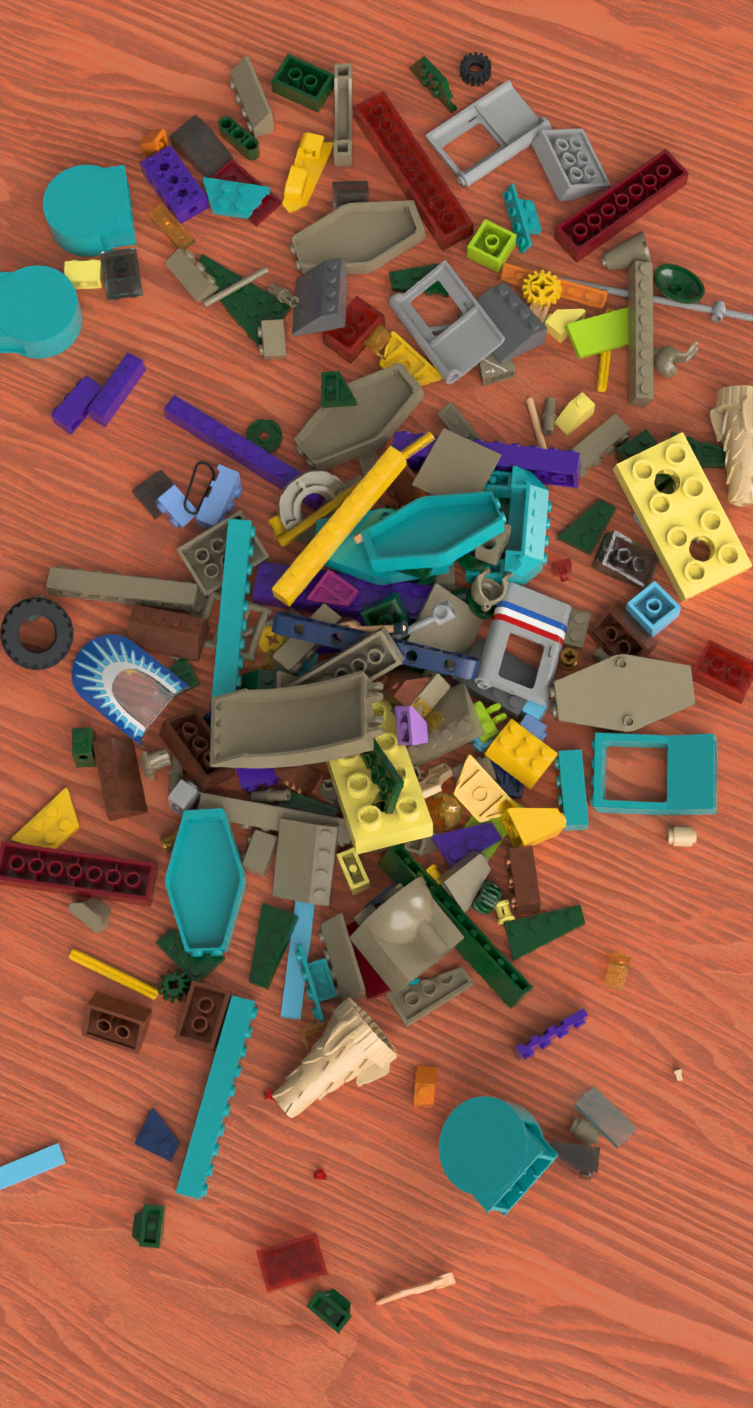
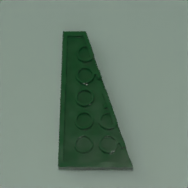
M204 254L197 260L203 264L205 272L216 280L215 284L219 289L213 295L243 279ZM252 283L219 300L236 323L243 328L246 335L253 340L258 349L259 344H261V337L257 335V326H260L261 321L284 320L291 310L289 305L279 302L277 298Z

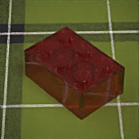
M356 296L346 306L345 327L323 331V344L351 364L385 327V315L359 296Z
M708 640L692 670V681L742 705L753 683V661Z
M317 1233L256 1251L265 1286L269 1294L329 1276Z

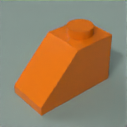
M165 129L150 130L146 136H143L140 142L142 154L150 157L169 146Z
M417 1066L414 1107L434 1108L437 1067Z

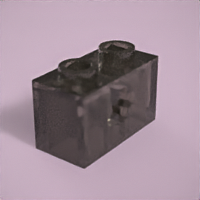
M368 181L332 182L333 210L348 203L369 202Z

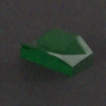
M144 1204V1208L134 1215L132 1237L139 1243V1247L160 1249L165 1222V1206Z
M335 1289L329 1291L318 1290L306 1306L338 1334L352 1317L350 1314L351 1302Z

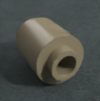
M576 1118L569 1131L573 1134V1137L589 1146L591 1143L596 1144L601 1134L598 1132L599 1127L583 1118L581 1120Z

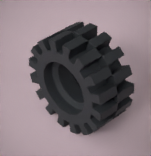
M474 52V55L468 53V57L465 55L464 60L462 59L460 64V77H462V81L466 80V84L469 85L471 83L473 87L474 84H477L478 87L480 83L484 85L486 81L488 82L489 77H491V61L488 59V56L485 55L483 57L481 52L480 55H477V52ZM479 66L482 68V71L474 73L469 68Z

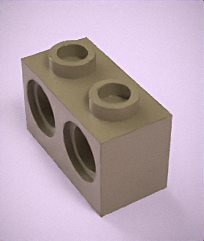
M504 523V532L473 549L476 550L475 558L497 565L511 536V525Z

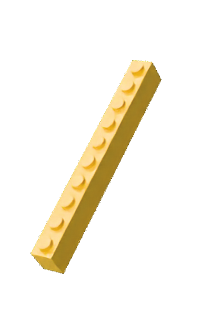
M392 446L386 450L272 588L274 597L288 607L291 606L407 465L405 455Z

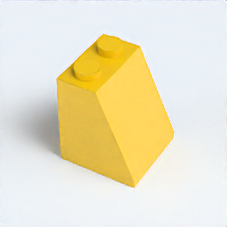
M509 808L500 818L513 847L535 846L557 836L566 827L565 816L559 812L558 808Z

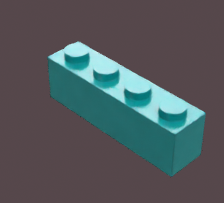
M582 749L558 751L554 764L555 769H559V776H556V786L561 791V795H558V806H562V813L566 819L564 831L587 830L589 822Z

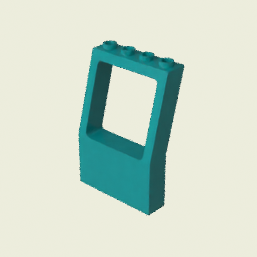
M595 733V739H592V750L595 751V754L591 760L592 769H594V776H591V786L594 788V795H591L590 801L591 806L598 813L669 816L717 814V738L715 734L643 735ZM609 746L668 749L666 802L606 800L607 748Z

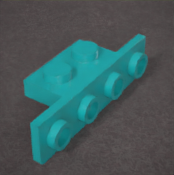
M510 184L502 195L512 230L516 234V244L519 253L524 254L532 246L529 234L539 235L542 232V228L533 200L519 199L515 185Z
M301 943L297 945L298 950H295L298 962H302L304 968L300 969L303 981L307 980L309 988L306 989L309 1000L313 999L315 1007L312 1008L314 1019H319V1023H322L324 1018L319 1002L336 998V990L326 958L307 963Z

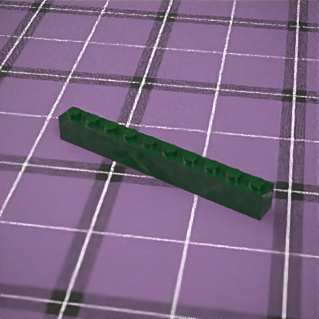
M397 844L388 849L378 862L383 871L396 885L401 883L403 887L422 876L427 882L426 886L434 901L465 937L455 949L510 1009L520 1003L534 987L402 844Z

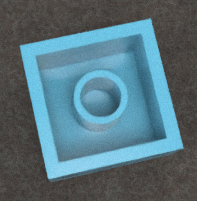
M654 581L627 603L626 610L653 638L679 617L681 607Z

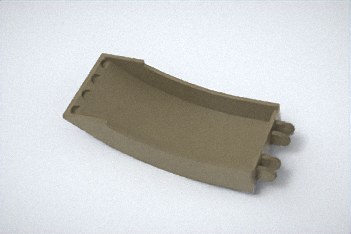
M363 671L306 685L247 690L245 688L212 697L210 766L227 768L290 767L336 760L374 750L373 738L384 734V728L379 726L384 723V718L378 715L373 716V703L384 699L383 694L378 692L383 689V683L372 682Z

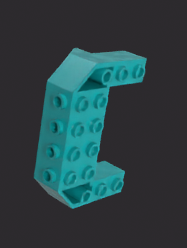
M513 466L512 472L493 471L483 491H492L494 497L510 498L508 525H511V536L506 545L505 559H499L497 565L490 564L487 567L490 568V573L485 575L484 578L492 579L501 585L503 576L507 572H512L513 576L508 578V582L524 586L542 571L543 564H547L548 553H544V547H548L549 536L545 534L546 529H550V518H547V512H551L552 501H548L549 490L532 472ZM466 570L465 582L473 583L483 570L477 572Z

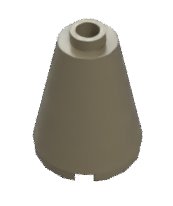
M643 231L604 252V256L601 257L604 268L608 267V270L629 269L635 261L652 263Z

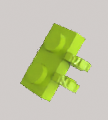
M481 700L473 704L485 735L479 737L482 744L499 735L495 725L507 718L505 713L499 714L493 719L489 716L501 708L500 703H496L485 709Z

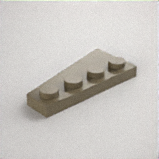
M461 967L440 974L438 977L429 980L425 979L411 986L407 985L396 994L392 991L388 992L385 996L407 1028L472 987L474 983L465 969Z

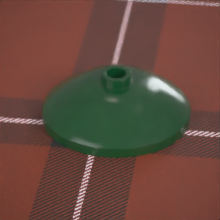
M663 264L658 266L654 272L653 279L658 290L670 300L681 304H693L703 298L705 293L704 285L690 270L675 264Z

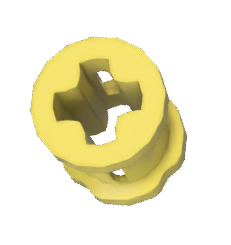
M509 900L498 902L497 907L494 908L499 919L497 921L498 925L515 920L514 916L511 915Z

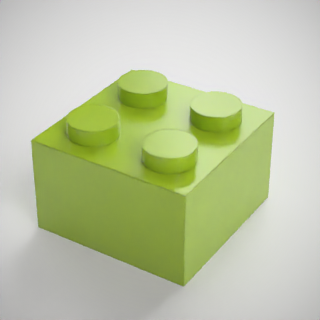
M485 219L467 246V258L499 273L516 246V234Z

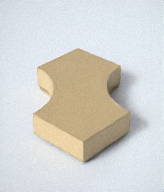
M446 762L428 769V776L419 782L424 798L441 792V786L444 781L454 776L452 769Z

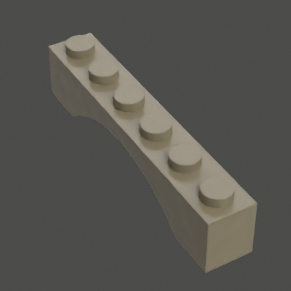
M352 63L334 64L335 167H352Z

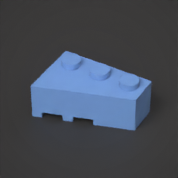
M220 464L217 467V470H219L216 481H211L210 486L213 488L208 497L204 498L196 517L197 525L206 530L222 522L229 513L233 512L234 502L236 498H240L243 492L239 472Z

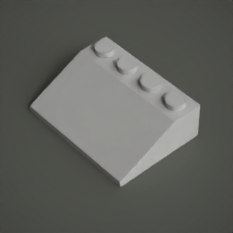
M583 128L541 130L532 142L534 151L559 201L576 200L610 188L611 184Z

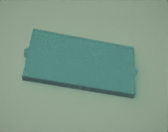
M595 1087L587 1093H583L581 1095L582 1098L574 1104L616 1148H619L625 1141L628 1142L630 1136L637 1130Z

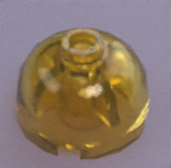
M438 792L429 796L432 798L427 804L432 821H435L438 826L435 827L437 831H446L459 824L463 805L453 794Z

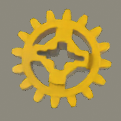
M541 270L539 274L537 271H534V276L528 274V279H524L522 286L523 297L527 298L528 304L533 302V307H536L538 304L540 309L543 308V305L549 308L550 303L556 304V299H560L562 291L561 281L557 280V275L551 276V271H548L547 274L544 273V270Z

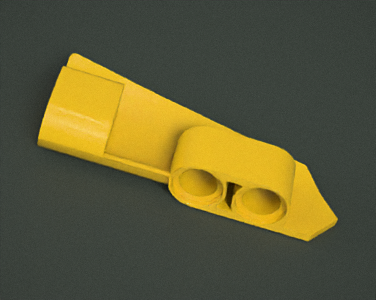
M307 132L302 134L295 162L291 166L284 192L282 206L288 213L307 206L334 147V142H324V136Z

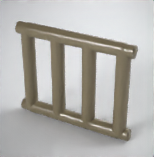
M214 591L208 595L201 618H205L206 622H208L215 599L221 601L220 592ZM249 602L248 612H245L244 619H248L250 610L261 614L248 651L241 650V657H244L246 660L255 661L256 655L254 654L267 617L272 614L273 609ZM218 626L213 640L206 639L205 647L216 650Z

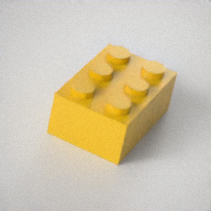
M511 719L491 743L484 755L529 789H532L558 753Z

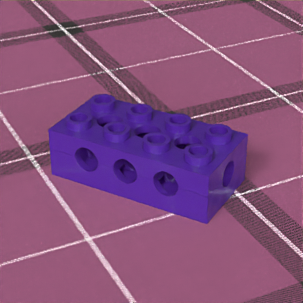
M170 145L140 162L142 174L178 225L209 208L207 196Z

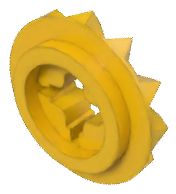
M271 625L263 629L258 644L264 653L274 655L288 641V637L271 632ZM274 637H276V641L278 643H272V645H269L270 640L268 638L273 639Z

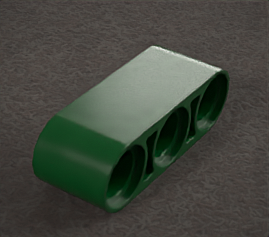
M224 116L220 118L218 122L220 136L246 159L251 161L258 159L260 150L257 139L231 117Z

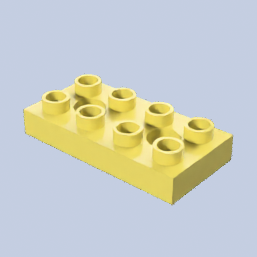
M683 432L616 464L613 468L624 493L681 602L741 574L753 566ZM656 475H669L676 485L674 493H660L654 485ZM700 540L708 545L710 549L708 561L701 562L691 556L689 552L691 541Z
M384 699L373 703V716L378 715L384 718V723L379 725L384 728V734L374 738L404 781V787L401 790L393 814H386L381 812L376 806H373L375 803L384 800L379 799L377 794L379 788L377 784H373L371 769L366 768L361 754L326 761L356 855L433 836V822L405 745H398L396 717L391 712V703Z

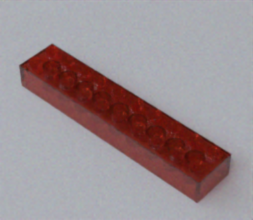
M381 91L354 105V120L409 201L414 200L421 220L442 251L472 236L473 222L385 92Z

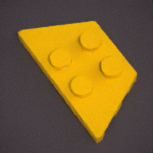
M391 332L390 340L379 363L381 370L401 362L421 386L443 379L438 371L396 332Z
M470 754L467 755L453 794L478 822L481 823L492 818L501 817L509 808H519Z
M64 788L11 838L14 843L58 849L80 828L69 790Z

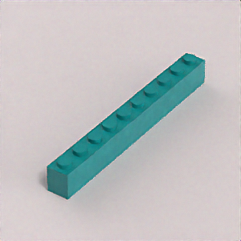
M228 519L212 697L238 691V687L242 685V676H239L240 668H243L244 657H241V649H245L243 631L247 630V619H244L245 612H248L249 601H246L247 593H250L251 582H248V575L252 574L250 556L254 555V545H251L252 538H255L256 526H253L251 520Z
M233 995L231 997L176 1189V1193L180 1196L202 1201V1197L207 1195L209 1185L206 1184L208 1176L212 1177L215 1166L212 1164L213 1158L218 1156L220 1149L218 1140L220 1136L223 1137L226 1128L223 1122L225 1116L228 1117L230 1114L231 1105H229L231 1097L235 1096L237 1085H234L236 1077L239 1078L241 1075V1059L245 1058L248 1046H245L247 1038L250 1039L252 1036V1020H256L259 1008L256 1007L255 1001Z

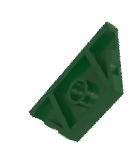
M425 56L409 67L419 79L423 87L426 86L435 99L437 98L451 113L457 110L456 105L450 101L453 95L447 78Z

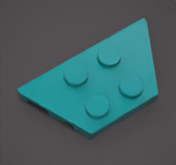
M203 177L212 213L216 215L248 219L252 215L253 210L259 207L261 200L266 195H269L271 191L270 187Z

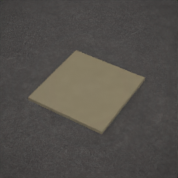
M443 428L412 486L433 496L482 492L502 455Z
M435 583L416 622L432 614L431 608L446 600L452 603L457 617L440 626L435 621L409 634L406 641L467 655L484 619L475 616L465 602ZM447 659L449 667L455 666L453 660Z

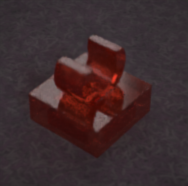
M570 558L551 563L552 576L559 575L561 582L569 580L568 572H571L572 567Z

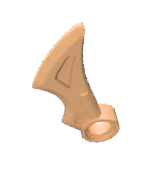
M453 1273L444 1274L433 1278L431 1281L399 1290L378 1299L376 1304L382 1305L408 1295L453 1285L456 1283Z

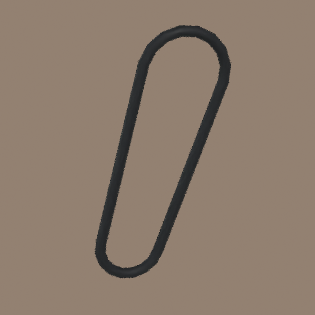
M200 461L195 465L189 483V487L184 499V509L191 515L198 514L200 507L203 503V500L207 496L209 489L211 487L210 481L205 491V494L198 506L197 511L191 512L190 510H188L186 503L198 465H207L212 471L211 481H214L215 479V471L213 467L209 463L204 461Z

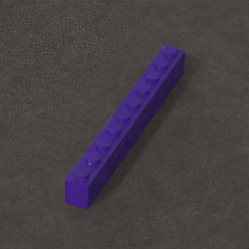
M175 395L164 407L166 419L282 490L290 480L301 474L298 470ZM312 493L307 495L302 502L317 511L325 498L318 493Z

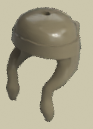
M697 341L685 353L670 345H666L660 350L655 347L653 350L655 355L653 366L655 370L665 378L675 377L678 373L677 368L674 366L675 363H686L695 356L698 351V346L696 347Z
M485 568L476 577L471 586V596L478 605H481L484 612H487L491 606L503 599L508 588V578L513 576L512 572H507L503 576L501 586L492 579L484 578L485 575L490 573V568Z

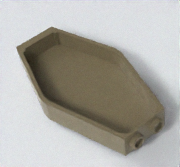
M414 200L348 203L292 236V244L289 245L292 256H296L297 260H294L297 271L301 270L302 275L324 261L342 258L348 275L368 274L425 240V229Z
M401 362L347 383L357 401V406L322 408L321 406L294 439L296 443L295 450L300 456H305V462L310 469L314 468L315 470L325 471L376 451L389 441L425 396L421 385Z
M627 654L609 657L551 682V686H549V696L553 698L554 704L551 706V713L556 721L617 732L635 731L695 704L690 665Z

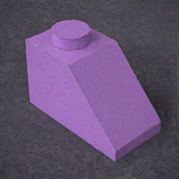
M395 706L398 745L413 746L427 743V723L413 706Z

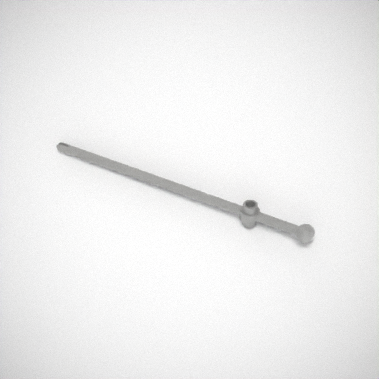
M557 277L609 292L608 294L628 297V290ZM653 295V303L710 313L711 319L714 322H721L724 317L753 322V314L727 310L725 303L722 301H716L713 306L696 303L681 304L666 297Z

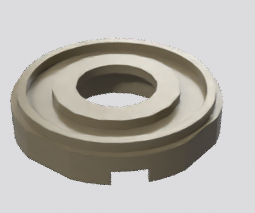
M321 470L305 471L284 486L278 500L279 519L286 531L289 532V530L291 531L293 527L295 528L305 519L300 508L302 500L307 495L318 493L329 503L335 497H339L347 488L343 481L331 473ZM334 510V512H333V511H332V513L330 512V514H328L329 516L326 515V517L324 516V518H330V517H332V515H333L336 511ZM314 523L315 526L309 527V530L301 532L302 535H297L295 540L308 545L315 537L316 523Z

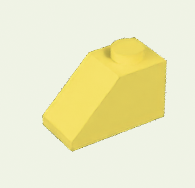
M559 309L553 314L550 313L544 321L547 333L561 343L568 336L565 325L585 319L586 311L584 309Z
M582 392L568 403L554 424L567 436L594 414L595 404Z

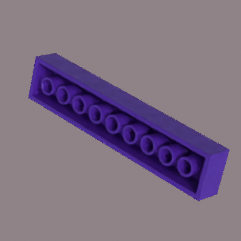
M395 432L392 447L400 452L411 445V443H415L417 439L419 440L426 433ZM439 435L434 436L435 440L432 439L431 443L425 444L422 450L419 448L416 454L410 455L409 459L406 458V464L410 469H421V464H424ZM481 439L471 440L502 455L494 471L512 472L513 466H517L532 472L542 484L571 488L579 487L582 468L580 453L575 450L561 451L556 448L543 449L534 445L526 447L517 443L508 445L499 441L491 443L484 442Z
M262 562L258 565L253 591L254 603L286 609L293 607L296 610L314 613L323 605V603L311 602L307 597L325 575L326 570H319L291 606L288 607L274 597L272 588L291 565ZM334 572L359 590L360 593L349 607L326 605L339 616L356 618L361 615L360 612L363 605L398 592L414 624L433 586L404 581L376 585L345 573Z

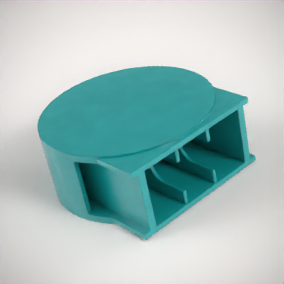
M95 165L74 166L59 173L49 183L43 197V211L50 234L60 248L76 256L94 257L110 252L116 247L136 245L130 189L125 165L106 168Z
M38 265L24 267L14 272H0V353H17L28 358L42 359L58 355L68 349L77 339L83 323V314L77 293L68 277L54 268Z
M489 1096L471 1098L457 1106L445 1121L439 1139L440 1162L448 1179L458 1189L472 1194L487 1213L495 1210L500 1211L504 1216L559 1156L543 1138L538 1122L528 1110L518 1104Z

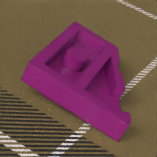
M328 569L307 599L311 602L349 607L360 592Z

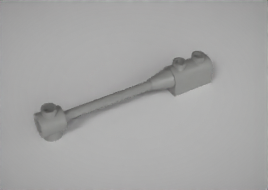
M446 600L432 607V614L408 626L407 635L435 621L440 626L456 618L457 614L452 603ZM395 633L392 634V635H390L391 637L397 638V639H401V638L405 637V636H402L401 634H395Z

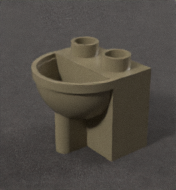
M422 876L405 887L401 883L393 887L382 897L385 903L378 909L373 904H370L354 918L359 927L349 937L394 994L447 955L465 938L434 901L426 886L427 882Z

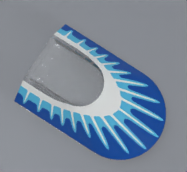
M109 634L92 639L78 652L72 667V681L79 696L140 746L144 744L143 739L148 727L171 699L180 692L190 688L189 685L137 644L121 635Z

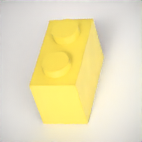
M100 260L65 261L64 275L72 282L75 289L103 288V268Z
M354 848L337 854V861L352 896L370 889V881Z

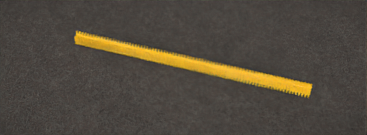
M428 431L419 440L417 439L415 443H411V445L400 452L409 459L410 455L416 454L419 448L422 450L425 444L431 443L432 439L435 440V438ZM356 482V485L354 484L348 490L346 489L339 497H335L333 501L331 500L327 505L325 504V506L321 507L318 512H314L312 516H308L306 520L304 519L295 528L293 527L291 531L289 530L285 535L283 534V536L279 537L277 540L281 547L286 546V544L288 545V542L290 543L292 540L294 541L297 535H302L301 532L309 530V527L315 526L314 523L317 520L322 519V517L324 518V516L326 517V515L329 516L328 514L332 513V511L334 512V510L336 511L335 508L341 506L360 482Z

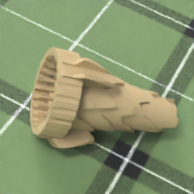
M728 386L718 390L716 406L710 411V417L717 442H724L723 451H726L725 468L727 472L726 484L729 485L728 501L737 507L750 506L753 504V386Z
M349 997L333 1010L334 1014L330 1018L322 1037L313 1045L311 1051L301 1061V1065L285 1078L286 1082L272 1094V1097L290 1118L300 1114L317 1098L321 1100L329 1092L338 1089L345 1082H349L357 1077L356 1084L360 1087L363 1084L370 1083L387 1075L390 1072V1063L397 1058V1050L384 1032Z

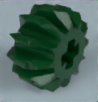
M485 880L471 907L485 915L493 912V909L500 902L499 899L502 896L501 888L497 884Z
M175 969L174 975H172L171 971L168 970V977L160 976L164 982L157 983L158 987L161 988L158 990V993L163 995L164 1001L170 998V1003L174 1004L175 998H177L178 1002L181 1003L182 995L187 998L188 994L185 991H189L190 986L188 984L191 980L190 978L185 979V972L179 975V970ZM171 984H174V985L177 984V985H178V988H177V989H175V988L172 989V988H171Z

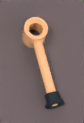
M356 620L339 624L371 633L385 626L388 633L401 634L402 636L408 634V623L405 620L394 625L361 626ZM336 633L337 637L342 640V636Z

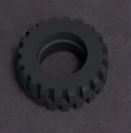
M31 597L14 604L5 614L0 628L1 643L6 654L16 664L31 670H44L55 666L65 658L73 642L74 631L70 617L58 603L43 597ZM42 616L48 619L54 626L55 639L48 649L34 652L26 649L20 642L19 628L29 617Z

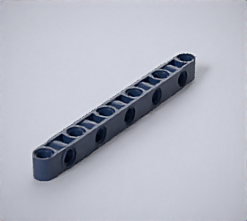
M275 612L271 632L278 635L341 650L371 634V632L285 612ZM296 624L303 625L304 632L298 631ZM333 633H339L342 636V640H336L333 637ZM392 637L405 658L402 664L466 679H476L480 659ZM408 651H415L417 653V657L411 658L408 655ZM446 660H453L455 662V666L449 667L446 664Z

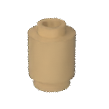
M692 827L668 828V844L692 847V844L696 843L697 834L696 831H693Z

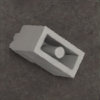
M180 780L167 798L170 809L182 817L184 810H194L197 807L202 792H200L193 781L184 782Z

